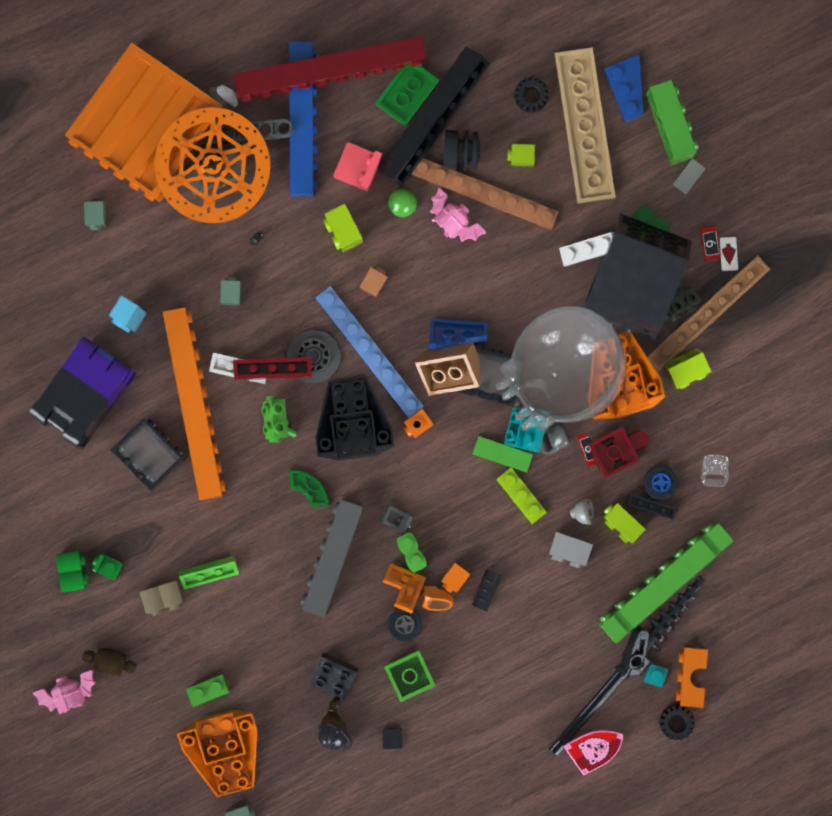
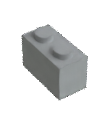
M555 532L548 554L552 555L551 559L562 562L565 559L570 561V566L580 569L581 565H587L593 544Z

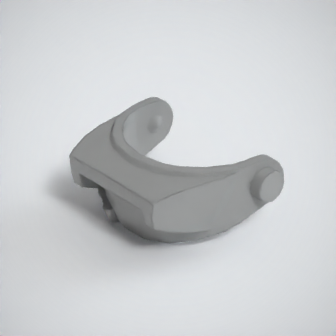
M224 85L209 89V95L225 108L232 109L238 105L237 93Z

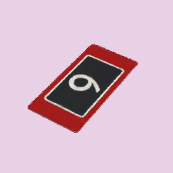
M717 226L701 228L705 261L721 259Z
M585 433L577 435L587 467L595 465L596 462L587 447V444L593 442V440Z

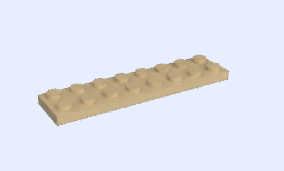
M593 47L555 53L577 204L614 199L616 196Z

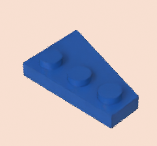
M636 55L604 68L605 75L625 122L643 115L640 57Z
M431 318L429 350L487 341L488 322Z

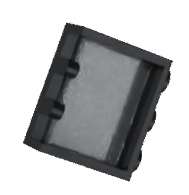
M474 344L480 358V387L459 390L457 393L513 407L525 360L521 359L522 356L517 354L507 356L503 355L501 350L492 349V351L484 350V346Z
M143 418L111 451L153 492L185 460L182 457L184 453L177 446L173 448L169 444L171 440L164 433L160 435L155 430L157 425L151 419L146 421Z

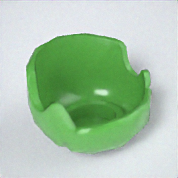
M398 188L389 194L387 205L395 216L404 218L410 216L416 210L417 199L410 190Z

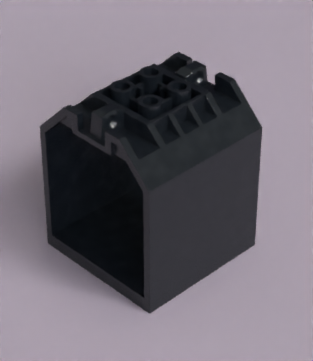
M620 213L612 231L614 233L606 255L602 256L582 312L599 315V318L603 319L605 323L619 325L627 332H642L649 336L652 335V339H656L688 265L692 241Z

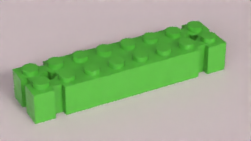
M708 523L701 529L702 534L699 537L693 536L687 542L688 546L685 549H678L672 555L673 559L670 562H663L657 568L659 571L655 575L651 573L643 580L644 585L641 587L636 586L628 593L630 595L628 599H621L614 605L616 610L612 613L606 612L600 618L599 626L613 642L618 643L628 632L641 623L734 541L719 523Z

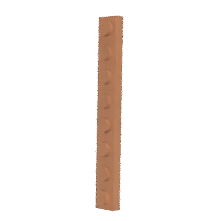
M423 158L411 174L414 177L552 230L559 211L457 171L444 170V166Z

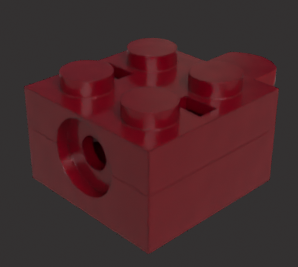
M621 427L587 444V447L603 478L606 479L639 462L640 460L636 452L647 446L649 438L646 432L642 430L627 435L624 428Z

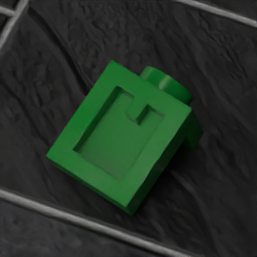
M101 553L100 556L97 555L92 563L94 572H98L113 581H116L124 563L104 553Z

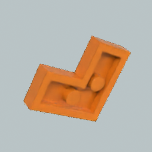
M390 563L383 583L400 589L394 606L412 613L426 577Z

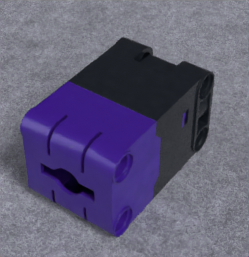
M83 336L39 400L32 406L29 415L44 426L49 427L52 425L64 433L62 436L64 440L77 449L82 450L124 389L131 383L136 372Z

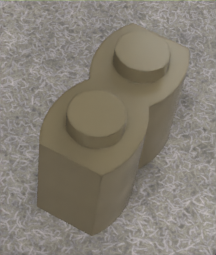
M178 580L139 592L146 614L151 613V616L162 614V609L168 607L170 611L181 608L180 604L184 603Z

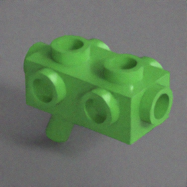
M267 396L262 406L265 439L269 440V443H279L281 439L287 438L288 435L295 437L297 430L288 427L285 399H278V396Z

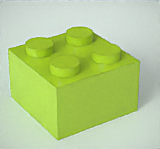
M345 204L324 214L326 218L323 220L328 233L333 232L334 237L332 239L337 250L341 249L344 253L363 243V238Z

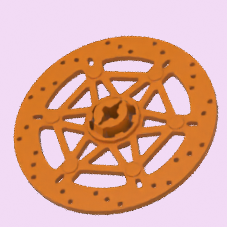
M200 108L176 119L162 135L155 154V176L163 196L179 213L199 222L222 223L242 216L259 201L269 180L270 156L261 133L245 117L223 108ZM202 123H210L209 131L189 140L182 137V134L189 128ZM226 124L238 130L247 139L248 143L242 146L221 131L222 125ZM214 135L217 136V149L210 147ZM206 136L209 137L206 149L193 144V142ZM221 138L226 139L236 148L222 151ZM176 146L181 150L179 174L171 177L169 159L172 148ZM191 147L199 151V156L195 158L187 148ZM240 152V155L232 161L228 160V154ZM207 153L215 154V155L207 156V157L205 158V160L203 161V165L199 167L200 160H201V161L203 160V158L205 157V156H204L205 154H207ZM187 154L195 164L186 171H183L184 155ZM254 154L256 161V171L252 184L244 181L246 156ZM239 160H242L241 176H238L230 168ZM209 161H212L213 163H218L216 165V170H213L212 168H207V166H209ZM226 164V168L221 172V176L214 178V175L220 173L222 166ZM196 169L198 176L185 179L187 174ZM206 173V174L211 175V176H209V178H208V177L204 176L203 174ZM227 173H230L238 183L235 184L225 179ZM203 180L204 193H201L189 183ZM220 181L232 186L231 189L218 195L216 194ZM207 182L215 183L212 195H208ZM182 185L186 186L204 199L203 206H197L186 200L178 192L177 188ZM237 190L243 194V197L237 202L226 207L215 208V200Z

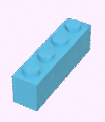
M121 296L109 316L113 318L112 323L129 333L130 330L136 332L147 313L136 304Z

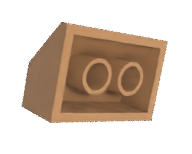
M473 342L423 351L415 362L429 396L480 387V358Z

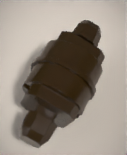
M105 647L98 648L97 654L94 651L86 650L82 658L85 662H94L93 669L97 670V672L105 673V675L121 676L123 670H126L127 673H135L137 667L135 662L125 661L126 654Z

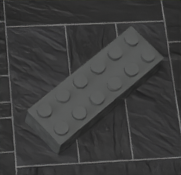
M341 500L340 503L336 502L333 513L336 514L334 521H329L326 530L329 532L328 538H324L320 546V550L323 551L321 558L317 557L313 566L316 569L315 575H310L307 586L310 587L309 592L303 595L300 605H303L302 610L321 617L326 616L364 507Z

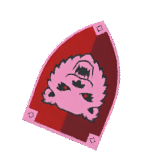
M595 730L564 744L563 747L584 776L605 765L617 754L622 744L623 733L612 730Z

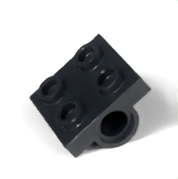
M323 652L309 685L345 700L359 668Z

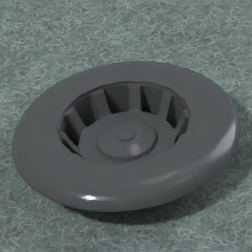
M304 331L298 334L288 347L287 358H299V356L312 358L313 378H299L302 381L308 383L323 382L330 378L339 366L340 350L338 344L329 334L323 331ZM321 344L325 346L324 349L320 347ZM325 359L328 360L326 365L323 364ZM321 365L323 367L320 370H317L318 366Z

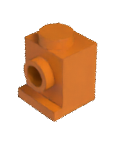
M421 409L404 422L406 426L403 429L409 437L413 435L416 438L434 424L424 410ZM415 421H419L421 423V426L419 428H415L413 426V423Z

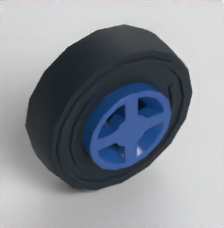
M656 466L647 471L643 486L650 497L656 500H664L670 498L675 493L678 487V479L672 469L666 466Z

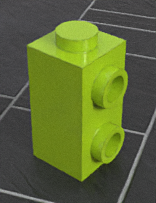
M618 503L614 506L610 504L604 510L606 514L603 517L606 520L604 524L612 531L615 528L620 533L618 537L626 544L628 542L633 544L646 530Z

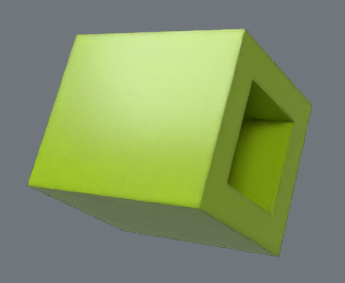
M512 144L511 149H508L507 161H511V166L534 167L535 145Z

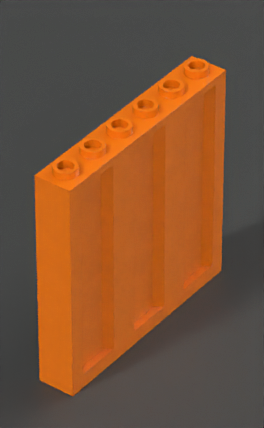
M131 42L65 136L69 139L68 143L74 148L81 147L84 149L83 154L90 159L95 157L99 160L98 164L104 169L108 170V168H111L115 171L113 175L122 181L125 178L130 182L128 185L134 190L138 191L141 189L145 192L143 196L152 202L156 200L160 203L164 196L158 186L154 166L157 146L164 132L176 119L190 111L208 107L225 109V107ZM210 123L195 125L185 131L182 137L189 140L210 130ZM207 136L193 142V144L200 147ZM176 146L172 148L169 159L171 177L179 174L181 150ZM191 147L187 148L193 156L197 152V150ZM187 154L184 155L183 170L191 160Z

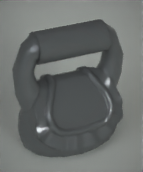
M558 422L552 426H546L545 432H547L552 449L548 450L543 438L540 448L541 453L554 454L558 450L570 445V438L563 423Z

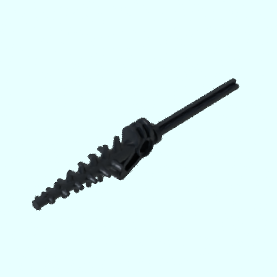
M697 576L692 585H687L684 594L678 593V600L675 603L669 601V610L667 612L662 609L659 611L661 617L659 621L654 618L650 619L652 628L648 632L641 625L633 628L626 648L622 653L621 664H617L614 667L616 671L553 743L549 748L550 751L558 756L564 749L563 745L572 740L624 678L628 679L633 675L641 677L643 675L642 671L647 670L646 666L652 664L645 657L651 648L658 652L661 651L656 642L668 641L664 632L675 630L671 623L682 619L679 613L688 610L686 604L695 599L694 594L699 589H702L701 585L705 582V579Z

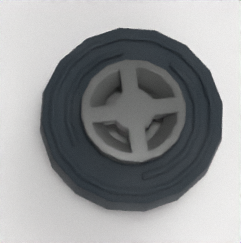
M396 609L389 617L388 629L396 640L408 642L420 634L422 620L414 609L412 613Z

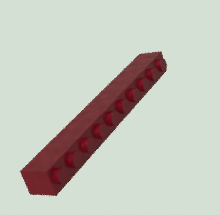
M422 36L233 74L238 100L249 102L254 100V97L262 96V98H268L277 92L288 94L292 92V89H310L311 85L318 84V87L329 85L331 81L337 80V83L348 81L350 77L361 79L367 77V74L374 73V75L386 73L385 70L389 69L400 71L404 69V66L419 67L426 61V54Z

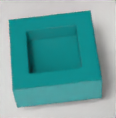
M654 664L648 665L643 681L662 688L668 669Z

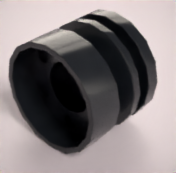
M445 129L444 170H456L458 162H462L463 170L466 171L467 162H471V171H476L480 160L478 131H473V139H468L469 131L466 130L464 138L459 139L458 130Z

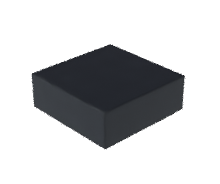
M402 728L383 729V749H401Z

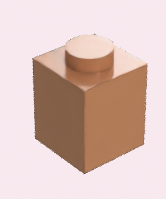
M371 267L361 283L360 289L377 298L388 279L385 275L386 272L379 267L375 269Z

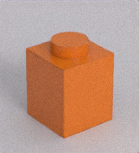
M454 563L441 580L444 583L442 587L450 593L452 591L457 593L470 574Z

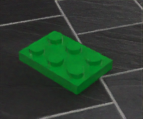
M411 65L404 66V69L397 73L375 105L406 127L440 80L421 66L414 68Z

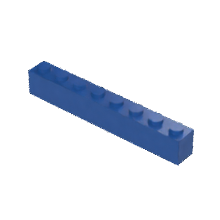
M289 42V63L317 57V49L313 48L312 42ZM311 85V88L307 90L292 89L290 93V122L294 127V132L290 136L291 197H314V192L318 191L317 180H314V173H317V161H314V154H317V142H314V135H317V123L313 121V116H317V104H313V97H317V85Z

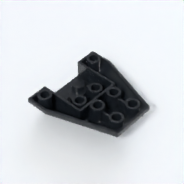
M367 377L328 381L315 436L318 457L338 461L377 456L394 447L392 427Z

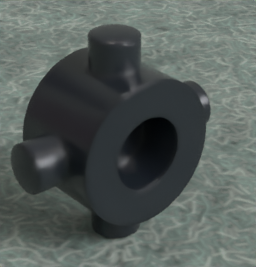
M257 232L250 238L251 241L249 243L251 245L258 244L263 239L262 236L264 234Z

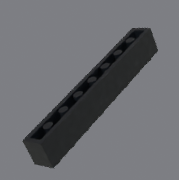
M465 47L444 78L436 86L434 92L426 100L418 114L415 115L413 121L403 132L398 142L393 146L391 152L382 161L378 171L386 179L400 187L404 185L490 65L483 55L468 47Z

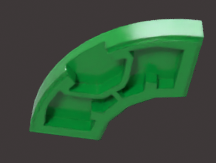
M289 470L290 489L299 490L304 493L309 500L310 507L330 506L326 490L315 477L303 471Z

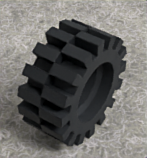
M534 76L524 78L515 89L514 99L516 100V105L527 113L540 111L548 101V86L546 87V83L542 82L540 78L536 79ZM528 88H535L538 91L539 98L536 101L530 102L525 99L524 92Z
M670 705L667 709L663 710L662 715L660 714V729L670 739L676 741L683 740L693 733L695 718L686 707ZM675 715H680L684 719V726L680 730H674L670 726V719Z

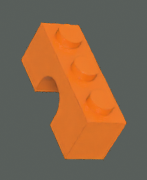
M683 647L682 651H679L678 662L681 663V670L677 672V682H680V689L676 690L675 698L676 701H679L678 705L704 708L705 688L694 686L691 683L690 677L696 669H707L708 649Z

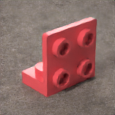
M348 142L333 177L368 192L383 155L378 151L373 153Z

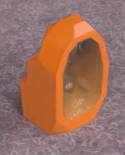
M423 586L422 607L428 610L442 611L453 606L454 599L445 590L438 589L436 586Z

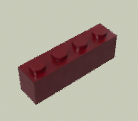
M311 357L233 360L235 380L313 378Z

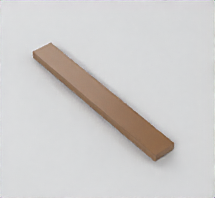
M758 255L647 356L657 372L664 368L663 364L676 357L770 270Z

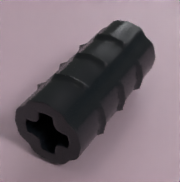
M486 569L471 605L487 611L490 603H492V598L502 575Z

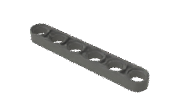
M287 119L251 122L260 133L264 126L271 127L268 135L261 133L264 140L288 138L294 132L292 123ZM289 124V131L281 133V125ZM222 125L221 131L223 133L229 129L233 130L234 135L231 139L237 143L248 142L235 128L229 125ZM216 135L212 140L211 146L218 145ZM221 138L222 144H231L226 139ZM205 139L200 147L207 146L208 140Z

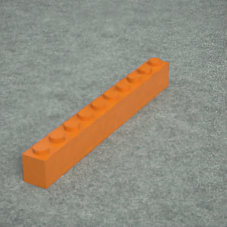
M185 307L164 311L163 317L199 500L224 496L223 492L226 491L224 480L220 479L219 473H222L221 462H217L216 454H219L217 443H213L212 435H215L214 426L209 424L208 417L211 416L210 406L205 403V398L208 396L206 387H202L201 379H204L202 367L198 368L197 360H200L199 350L194 347V341H197L195 331L191 330L190 323L193 322L191 311L187 312Z

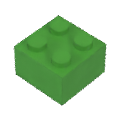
M416 650L384 665L400 702L436 686L420 650Z

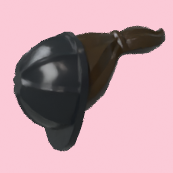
M336 696L330 701L327 714L319 725L318 738L323 747L327 749H348L352 746L353 742L346 733L345 723L337 713L340 698Z

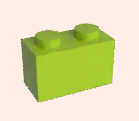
M698 347L663 364L671 383L677 389L685 388L691 382L701 380L711 372L703 352Z

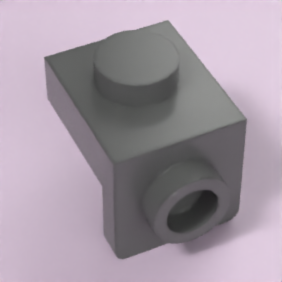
M387 504L379 522L405 534L411 527L413 516Z

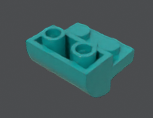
M513 407L504 445L539 453L549 415Z

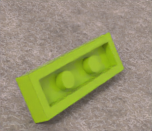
M512 468L496 479L531 524L547 513Z

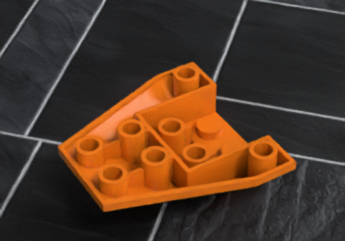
M624 332L594 342L589 405L594 420L616 419L654 407L665 397L661 377L632 332Z
M233 709L194 720L177 732L183 753L216 797L254 787L257 727L251 711Z

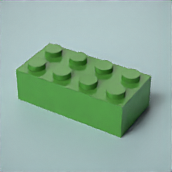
M672 80L650 87L646 96L671 165L692 159L697 153L698 144L696 139L691 137L690 131H692L689 120H685L684 113L686 111L684 104L679 102L677 97L679 95L678 87L676 84L673 85Z

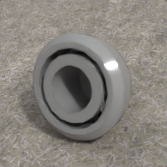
M589 498L581 499L574 507H571V518L576 519L582 524H592L594 520V507Z

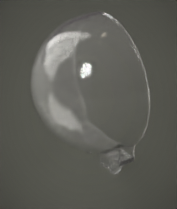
M577 306L549 310L535 318L524 329L516 342L511 359L499 367L505 378L498 382L496 389L501 391L509 385L512 386L502 394V398L507 400L517 394L525 406L515 415L517 421L524 419L528 415L531 416L522 423L523 430H527L536 424L538 428L544 431L555 422H579L590 419L603 412L614 401L621 390L626 373V355L623 343L617 331L609 322L592 310Z

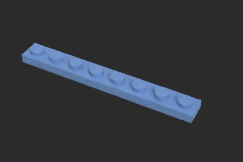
M328 287L315 297L406 416L410 418L424 408L332 287Z

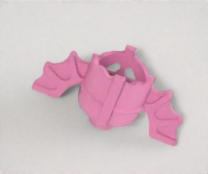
M438 188L437 194L431 198L433 208L430 212L436 214L432 221L438 222L437 224L443 227L445 231L443 234L446 237L455 238L459 236L461 242L466 239L476 241L480 235L486 234V231L479 224L467 227L469 225L467 213L470 211L464 204L461 203L458 206L449 203L444 208L448 196Z
M90 670L80 675L81 684L77 680L68 679L67 676L56 679L57 684L51 690L52 696L46 689L36 691L33 695L37 697L38 704L47 706L50 712L54 711L56 707L59 714L68 712L70 708L83 706L85 702L84 696H92L91 688L96 684V681L93 679L94 671Z

